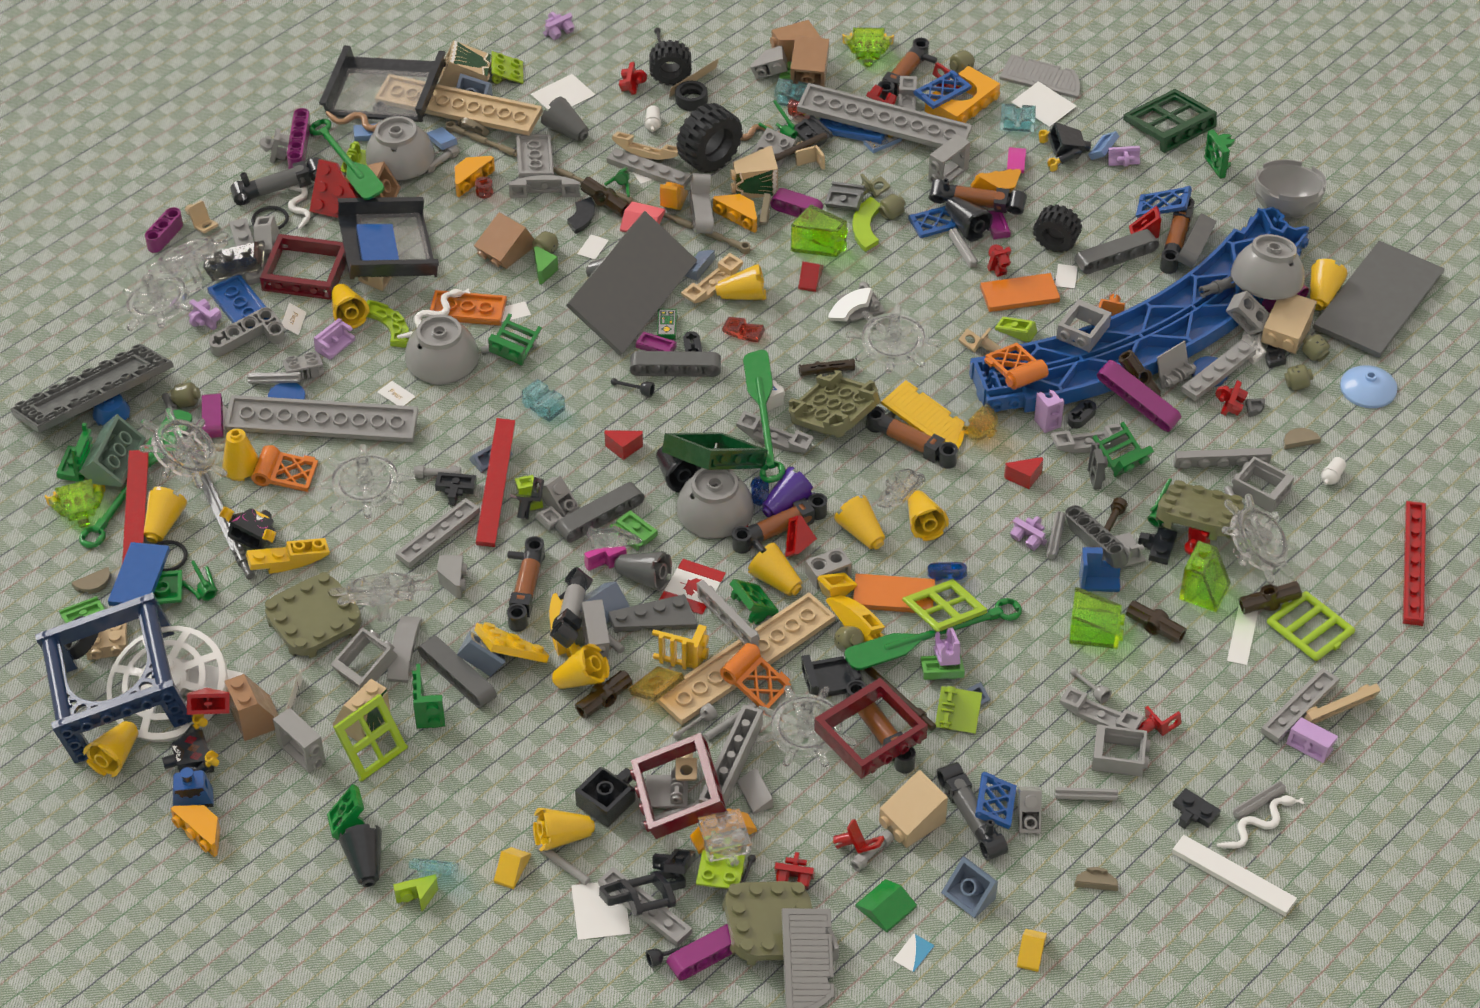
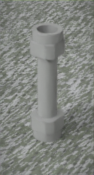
M454 145L446 148V152L434 159L425 173H432L435 171L436 166L448 158H455L459 154L457 146Z
M424 465L414 466V478L424 479V476H437L438 472L461 474V467L451 466L450 469L424 468Z
M884 830L877 836H884L885 838L879 848L866 851L862 855L857 854L850 863L856 871L863 870L867 866V861L883 846L888 847L891 844L894 836L890 831Z

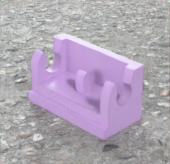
M338 318L314 337L315 351L331 360L355 341V336L348 332L352 331L353 328Z
M1052 390L1049 392L1052 398H1047L1042 392L1037 393L1034 420L1044 433L1060 428L1062 423L1064 400L1060 399Z
M953 627L947 628V637L945 639H940V633L936 632L933 650L939 665L960 664V643Z
M1301 717L1291 728L1286 744L1324 763L1334 748L1332 746L1337 741L1338 736Z

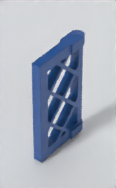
M951 70L947 74L914 90L913 93L932 109H935L970 90L972 85L961 78L954 70ZM939 83L942 84V87H935ZM944 84H952L954 88H946ZM956 85H961V86H962V87L956 89ZM929 90V94H924L923 92ZM931 91H941V95L931 94ZM943 92H951L947 95H943Z
M1186 186L1150 194H1141L1136 217L1140 218L1154 208L1151 204L1156 200L1160 201L1155 205L1159 208L1160 214L1187 210L1192 187ZM1173 197L1177 198L1172 203H1168Z
M945 206L908 215L910 223L920 238L943 233L954 228L958 229L952 219L950 221L941 219L943 214L949 216ZM941 213L939 217L932 216ZM924 217L922 222L917 220ZM930 219L936 222L933 226L925 223L926 220ZM939 222H940V223H943V224H946V225L937 227V225H938Z
M983 772L981 774L975 816L984 821L991 819L995 824L1010 829L1017 785L999 779L990 773ZM986 783L992 784L993 786L988 787ZM997 790L1001 797H996L992 791ZM985 793L991 798L990 800L984 799ZM1001 801L1007 802L1006 808L1002 805ZM995 803L1000 810L994 811L989 804ZM1004 814L1005 819L999 817L998 815Z

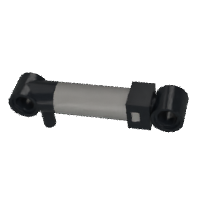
M574 567L565 578L567 583L566 591L559 596L560 600L563 599L559 615L553 621V629L550 632V636L565 648H569L578 638L579 633L577 631L581 628L582 619L579 618L582 602L584 601L586 590L593 581L591 577L578 567Z

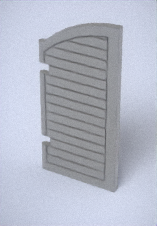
M1012 54L999 77L1001 80L1032 87L1039 81L1057 94L1077 99L1080 93V81L1075 70L1069 68L1061 70L1060 66L1033 59L1025 61L1024 57Z
M782 908L786 1008H819L830 998L835 997L834 984H828V977H834L832 934H825V928L832 927L831 909Z

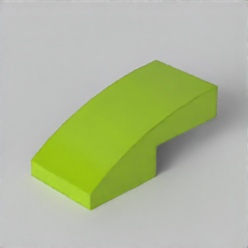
M534 475L515 478L518 494L531 496ZM542 499L541 502H531L530 511L543 508Z

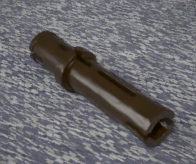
M854 358L821 363L815 361L812 364L798 365L800 377L814 374L818 376L823 373L835 372V370H855Z

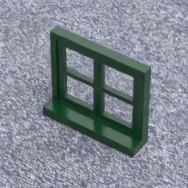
M1173 89L1123 114V120L1160 141V151L1166 153L1217 127V112L1181 91ZM1173 100L1184 105L1172 112L1161 107ZM1189 108L1199 113V115L1187 121L1176 116ZM1151 111L1162 115V117L1150 123L1139 118ZM1167 119L1177 124V126L1165 132L1154 127Z

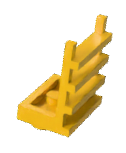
M699 624L692 639L653 629L652 635L658 636L659 654L654 653L653 658L658 659L659 663L663 664L664 661L670 662L672 667L678 664L682 666V669L686 670L687 667L695 669L702 664L703 660H707L709 655V648H707L709 635H707L706 626ZM665 638L670 640V657L666 656ZM677 642L682 643V660L677 659Z

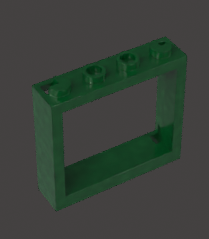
M722 432L665 433L662 447L663 453L707 470L761 469L766 463L768 452L767 449Z

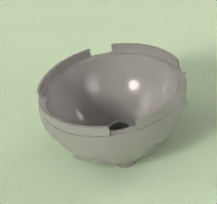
M1287 159L1269 161L1263 164V168L1256 171L1255 194L1264 209L1274 207L1279 209L1285 215V218H1301L1303 215L1312 212L1322 200L1327 182L1324 174L1314 166H1312V169L1302 166L1303 162Z

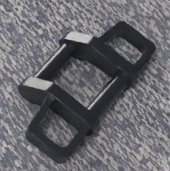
M664 870L653 871L650 875L629 880L624 878L600 886L599 896L608 906L629 902L632 914L639 916L646 911L666 906L668 908L675 907L676 899L673 891L685 888L686 878L683 875H671V873L664 872ZM673 878L676 880L668 882L666 879ZM652 883L661 892L663 898L641 904L637 891L633 887ZM617 890L621 893L614 896L608 894Z

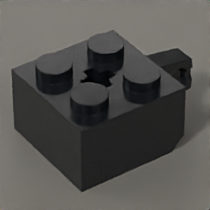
M599 767L575 790L576 806L609 827L636 801L635 788L629 784L633 780L630 770L625 768L618 775H614L604 767Z

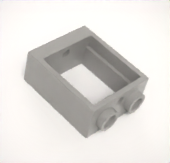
M956 134L932 152L929 158L928 181L932 183L933 180L947 178L950 183L967 170L969 166L970 141Z
M1078 299L1058 324L1056 338L1090 352L1109 328L1112 313ZM1077 318L1094 325L1095 328L1088 334L1071 327L1070 324Z
M1253 457L1243 465L1239 474L1236 473L1234 475L1232 490L1235 494L1272 513L1292 490L1294 476ZM1254 474L1275 485L1276 488L1269 495L1246 482Z
M603 600L582 602L581 619L585 645L595 644L602 650L600 652L602 657L606 656L608 660L610 642Z
M362 627L331 663V666L337 673L361 689L370 679L377 681L396 659L397 654L393 651L395 647L389 641H381L379 639L380 636L372 629L367 631ZM370 642L384 653L362 678L348 666Z
M290 707L276 716L273 722L278 745L308 773L321 767L325 762L321 736Z
M1097 724L1092 770L1142 777L1143 769H1148L1149 756H1145V752L1150 750L1151 741L1147 739V731ZM1104 742L1140 747L1138 761L1102 756Z

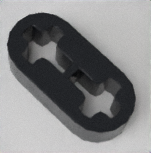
M694 331L685 333L683 335L684 351L702 352L699 334Z
M1084 400L1069 412L1067 424L1074 429L1083 427L1095 416L1096 403L1091 400Z

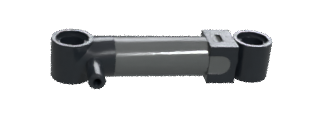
M311 158L307 161V164L305 161L293 164L294 168L249 181L246 172L241 173L242 181H236L230 187L235 204L240 206L246 205L253 198L295 185H300V188L311 185V180L315 182L318 161L321 158Z
M955 762L938 768L936 772L940 785L946 788L945 793L951 803L956 804L979 842L983 857L986 860H990L1008 853L1007 842L1004 836L996 831L994 827L995 822L991 819L984 821L975 816L978 799L973 793L972 783L966 773L963 772L961 765Z

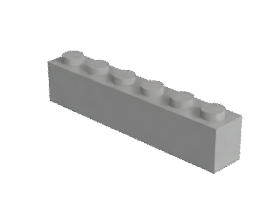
M744 704L714 766L725 805L763 726V710ZM707 783L700 795L699 803L711 799Z

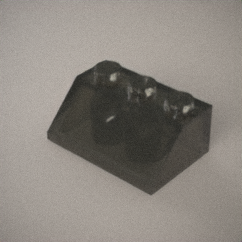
M262 240L206 253L204 255L203 268L212 281L262 270L265 242Z

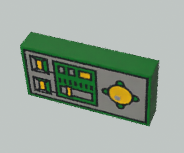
M658 309L657 336L676 340L677 309Z

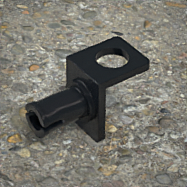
M534 477L531 496L510 493V497L519 500L517 518L529 519L531 502H541L544 479Z

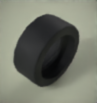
M699 81L682 82L675 90L676 104L683 110L696 111L698 107L704 106L708 102L707 87ZM690 93H694V94L700 95L699 97H696V98H686V97H684V95L690 94Z

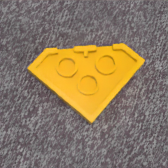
M484 622V624L476 623L474 631L491 652L543 663L548 662L549 655L544 650V647L525 641L516 634L505 632L494 624Z

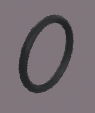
M278 206L262 207L252 215L251 222L254 226L256 216L262 211L275 209L283 212L285 220L278 226L279 230L289 220L287 211Z
M164 540L156 543V545H177L184 553L183 559L178 565L163 569V571H175L185 564L188 552L182 543L174 540Z

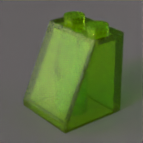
M810 205L791 224V251L837 257L847 248V220Z
M1198 541L1184 568L1179 599L1217 612L1231 582L1218 548Z
M1075 587L1069 644L1118 649V643L1123 641L1124 629H1120V626H1124L1125 614L1121 613L1122 605L1082 588Z

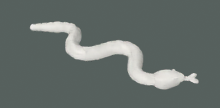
M295 185L288 189L301 192V194L289 201L288 208L295 214L305 215L298 229H302L309 222L311 213L307 209L296 207L295 205L307 198L308 189Z
M452 289L444 293L440 300L443 310H422L414 316L416 327L421 323L423 317L448 315L451 308L447 298L461 297L464 293L470 294L469 289L465 291ZM413 332L397 335V338H410Z
M1285 795L1281 798L1273 799L1269 805L1272 816L1271 821H1264L1251 816L1244 817L1237 824L1240 841L1217 843V847L1236 849L1245 846L1248 841L1246 825H1254L1265 830L1273 829L1279 825L1281 820L1277 805L1293 806L1297 802L1304 804L1303 798L1296 800L1291 796Z

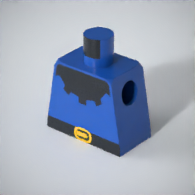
M186 767L180 773L173 774V806L204 805L205 807H214L213 787L204 771H193L191 768Z

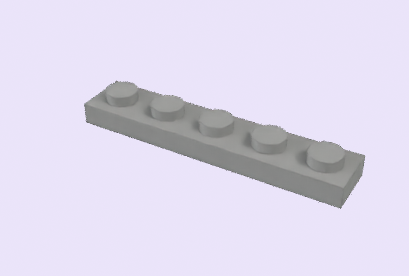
M614 148L607 157L608 164L622 169L627 167L630 172L664 184L672 182L680 184L685 188L691 181V174L618 148Z
M247 218L229 221L246 282L248 285L260 283V276L263 270L258 254L255 252V244Z
M1241 340L1182 386L1181 392L1194 401L1198 400L1256 354V349Z
M1272 448L1176 451L1173 463L1174 467L1183 469L1189 467L1206 468L1209 466L1226 467L1228 465L1243 466L1253 457H1256L1269 464L1272 457Z
M465 498L395 553L396 558L409 568L477 516L480 513V508Z
M704 580L697 582L698 598L744 645L751 643L759 647L758 640H760L758 632L752 629L747 621L741 618L736 610L730 607L725 599L715 592L711 585L709 586Z
M1322 668L1262 726L1261 733L1278 744L1290 732L1296 722L1301 717L1304 718L1307 715L1306 711L1315 707L1338 685L1339 678Z
M612 867L598 880V885L603 886L620 879H629ZM633 887L637 891L641 904L655 900L640 887ZM617 890L609 894L614 896L621 893ZM629 902L622 903L631 910ZM665 907L646 911L638 916L677 947L692 934V928Z

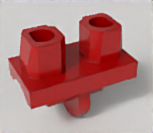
M630 62L628 68L621 70L623 80H619V87L622 92L629 90L631 95L636 94L638 84L644 83L647 80L646 72L642 69L636 70L635 62Z
M876 84L866 94L870 99L893 105L897 99V96L890 92L885 100L880 98L879 96L883 88Z
M992 245L988 251L990 260L987 268L989 271L994 270L996 277L1006 275L1008 272L1006 267L1011 264L1009 259L1011 254L1010 246L1003 249L1000 245Z
M1239 380L1235 382L1234 388L1229 389L1225 385L1216 390V397L1220 402H1224L1221 414L1224 416L1228 412L1238 416L1244 405L1241 403L1245 401L1248 392L1240 388L1242 382Z
M1189 527L1188 541L1184 546L1185 552L1190 556L1199 555L1204 560L1207 557L1208 547L1210 546V532Z
M795 852L794 858L786 857L785 863L787 864L775 862L776 881L789 882L790 876L798 877L797 882H801L805 889H808L811 879L814 880V868L805 867L807 866V860L800 859L799 852Z

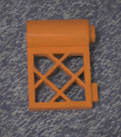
M1018 343L985 355L984 362L990 367H995L1006 377L1007 386L1013 390L1046 378L1049 374L1046 363L1042 359L1036 360ZM1015 350L1019 352V354L1009 353ZM999 357V358H1004V359H1003V360H996V359H994V358ZM1007 359H1016L1017 361L1012 362L1007 361ZM1020 360L1029 361V362H1028V363H1021ZM1004 366L1014 368L1007 371Z
M267 445L262 448L251 478L259 486L273 484L308 492L318 466V460L307 455L301 457L283 453L277 447ZM284 459L292 461L293 464L285 467L282 462ZM306 464L312 467L304 471L301 466ZM297 468L300 473L292 476L289 471ZM283 473L288 477L284 480L277 479V476ZM303 477L306 480V484L297 483L295 480Z
M746 643L720 669L722 678L727 683L738 687L764 713L791 686L789 683L790 679L782 671L778 673L761 657L759 647L751 643ZM759 665L766 670L767 676L757 675V667ZM745 679L754 680V689L747 688L742 682ZM758 680H767L768 689H759ZM772 681H778L784 687L781 690L772 689ZM759 693L769 694L767 705L760 700Z

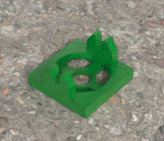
M1213 129L1208 131L1204 158L1217 176L1222 179L1226 177L1227 169L1231 166V162H1228L1230 155L1228 147L1234 144L1235 139H1231V134L1218 135Z
M733 579L730 582V586L733 588L731 598L733 600L737 599L739 602L742 600L748 610L752 611L748 619L751 624L754 622L758 625L768 615L774 616L779 612L760 585Z
M354 784L348 788L327 813L331 834L336 840H339L340 833L343 835L346 832L345 829L365 824L363 818L359 817L364 810L359 787Z

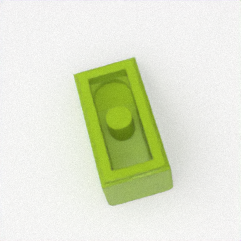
M1002 317L995 326V330L1025 342H1031L1037 334L1035 321Z

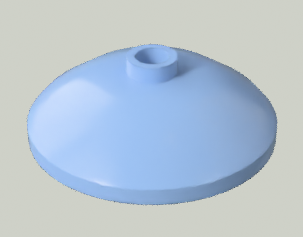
M1362 365L1353 367L1343 374L1340 382V389L1344 397L1351 403L1364 408L1384 407L1390 404L1397 394L1395 379L1385 370L1375 366Z

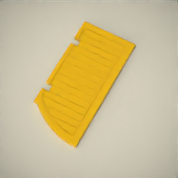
M907 380L881 401L883 406L915 429L929 436L936 434L944 438L945 442H952L957 445L958 449L960 448L964 437L965 422L957 416L952 418L949 410L924 392L919 395L917 393L918 388Z

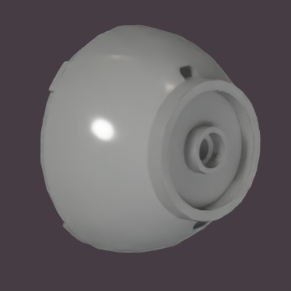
M403 116L389 117L378 123L366 147V164L370 165L384 161L396 181L422 175L430 167L435 157L434 147L427 133L417 126L413 120Z
M1265 234L1256 237L1251 244L1238 254L1231 268V278H1233L1237 286L1254 296L1264 299L1279 300L1293 297L1301 291L1304 285V267L1300 256L1297 254L1295 244L1289 239L1278 235Z
M433 315L421 321L416 330L411 334L405 351V362L409 371L420 380L434 385L448 384L463 379L470 374L479 361V350L473 335L458 320L449 315Z
M701 468L684 484L679 493L676 506L680 522L689 531L705 539L732 536V532L736 527L747 526L751 522L754 512L752 495L747 485L730 469L707 470Z

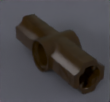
M586 177L580 185L581 191L592 197L597 205L605 206L618 216L623 217L629 203L616 195L612 188L604 187L591 177Z
M1132 350L1122 353L1118 360L1122 367L1161 397V391L1153 381L1151 371L1144 368Z
M1297 581L1280 586L1268 584L1261 587L1259 592L1242 596L1238 600L1243 614L1261 609L1274 611L1282 603L1301 598L1302 591Z
M1133 600L1126 610L1125 615L1141 623L1149 634L1157 635L1159 633L1175 643H1180L1186 634L1187 628L1169 619L1168 614L1162 609L1152 610Z
M620 670L606 682L595 684L590 693L575 704V709L583 719H587L603 706L605 708L612 706L617 696L633 685L632 679L625 670Z

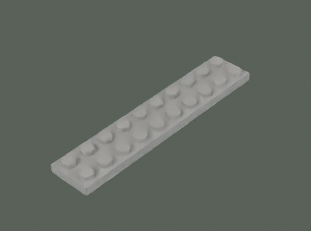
M808 83L797 106L798 112L937 148L956 134L968 140L972 130V125L811 83Z
M231 395L224 427L226 431L241 429L244 432L414 442L419 409L416 406Z

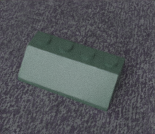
M116 414L103 425L80 473L93 484L123 486L128 473L129 450H141L146 438Z

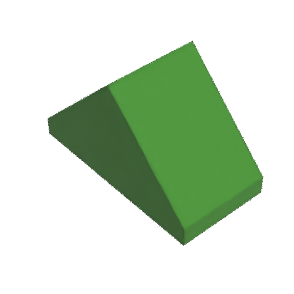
M537 246L534 247L535 264L539 284H543L558 271V257Z

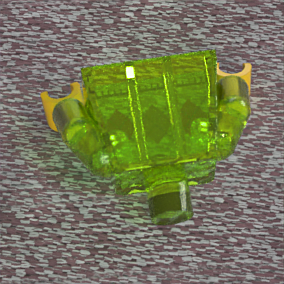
M853 27V33H850L848 36L842 34L843 43L847 45L851 53L855 54L856 59L863 60V66L871 67L873 66V60H879L881 54H885L890 45L893 44L894 35L887 36L885 28Z
M92 479L57 487L52 496H44L47 504L60 516L67 517L68 521L77 520L79 528H85L90 526L89 517L96 515V509L100 507L106 489L105 485L93 484Z

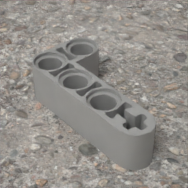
M692 173L689 201L694 233H713L714 221L709 195L710 174Z
M261 308L211 335L209 338L211 353L215 356H223L262 334H265L271 343L280 344L285 339L284 326L271 308Z

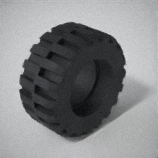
M708 103L690 113V116L684 120L685 123L680 127V133L677 135L678 142L676 147L681 159L699 172L711 173L719 168H723L727 162L731 161L732 156L736 154L737 148L741 144L740 139L743 136L741 130L743 129L739 118L717 103Z

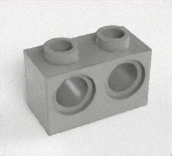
M1248 291L1235 294L1226 309V312L1249 335L1263 331L1270 315Z
M841 547L829 550L805 561V574L816 590L820 588L817 580L819 575L846 573L848 576H851L852 562Z

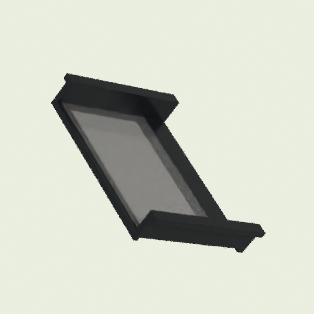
M344 45L319 101V105H323L325 112L329 111L336 117L345 118L351 113L361 112L368 119L384 120L389 117L403 116L410 118L414 122H423L424 114L441 72L446 66L444 59L446 52L438 51L435 61L354 57L351 46Z
M381 197L369 200L362 198H338V221L350 279H355V277L431 275L437 277L439 261L433 258L423 216V197ZM357 224H393L399 260L362 261L356 230Z

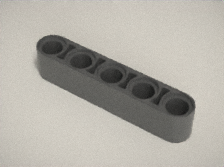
M1201 213L1176 260L1193 268L1217 221Z
M1145 229L1080 251L1076 254L1074 261L1084 274H1090L1152 253L1159 247V241L1150 230Z
M635 351L630 356V373L635 376L716 377L721 373V355L716 352Z
M632 482L625 483L561 518L557 522L555 529L567 542H574L638 507L644 501L645 496Z
M1073 505L1065 510L1070 530L1089 547H1103L1102 559L1111 567L1118 569L1127 565L1128 558L1122 542L1082 507Z
M434 635L417 647L421 657L477 708L483 707L497 697L494 687L439 637Z

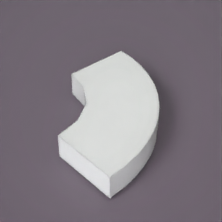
M859 289L841 298L832 308L828 316L829 320L847 322L849 316L854 311L868 307L873 293L872 289Z
M1244 331L1242 335V340L1256 349V354L1248 360L1253 365L1266 355V350L1261 345L1263 331L1251 335Z

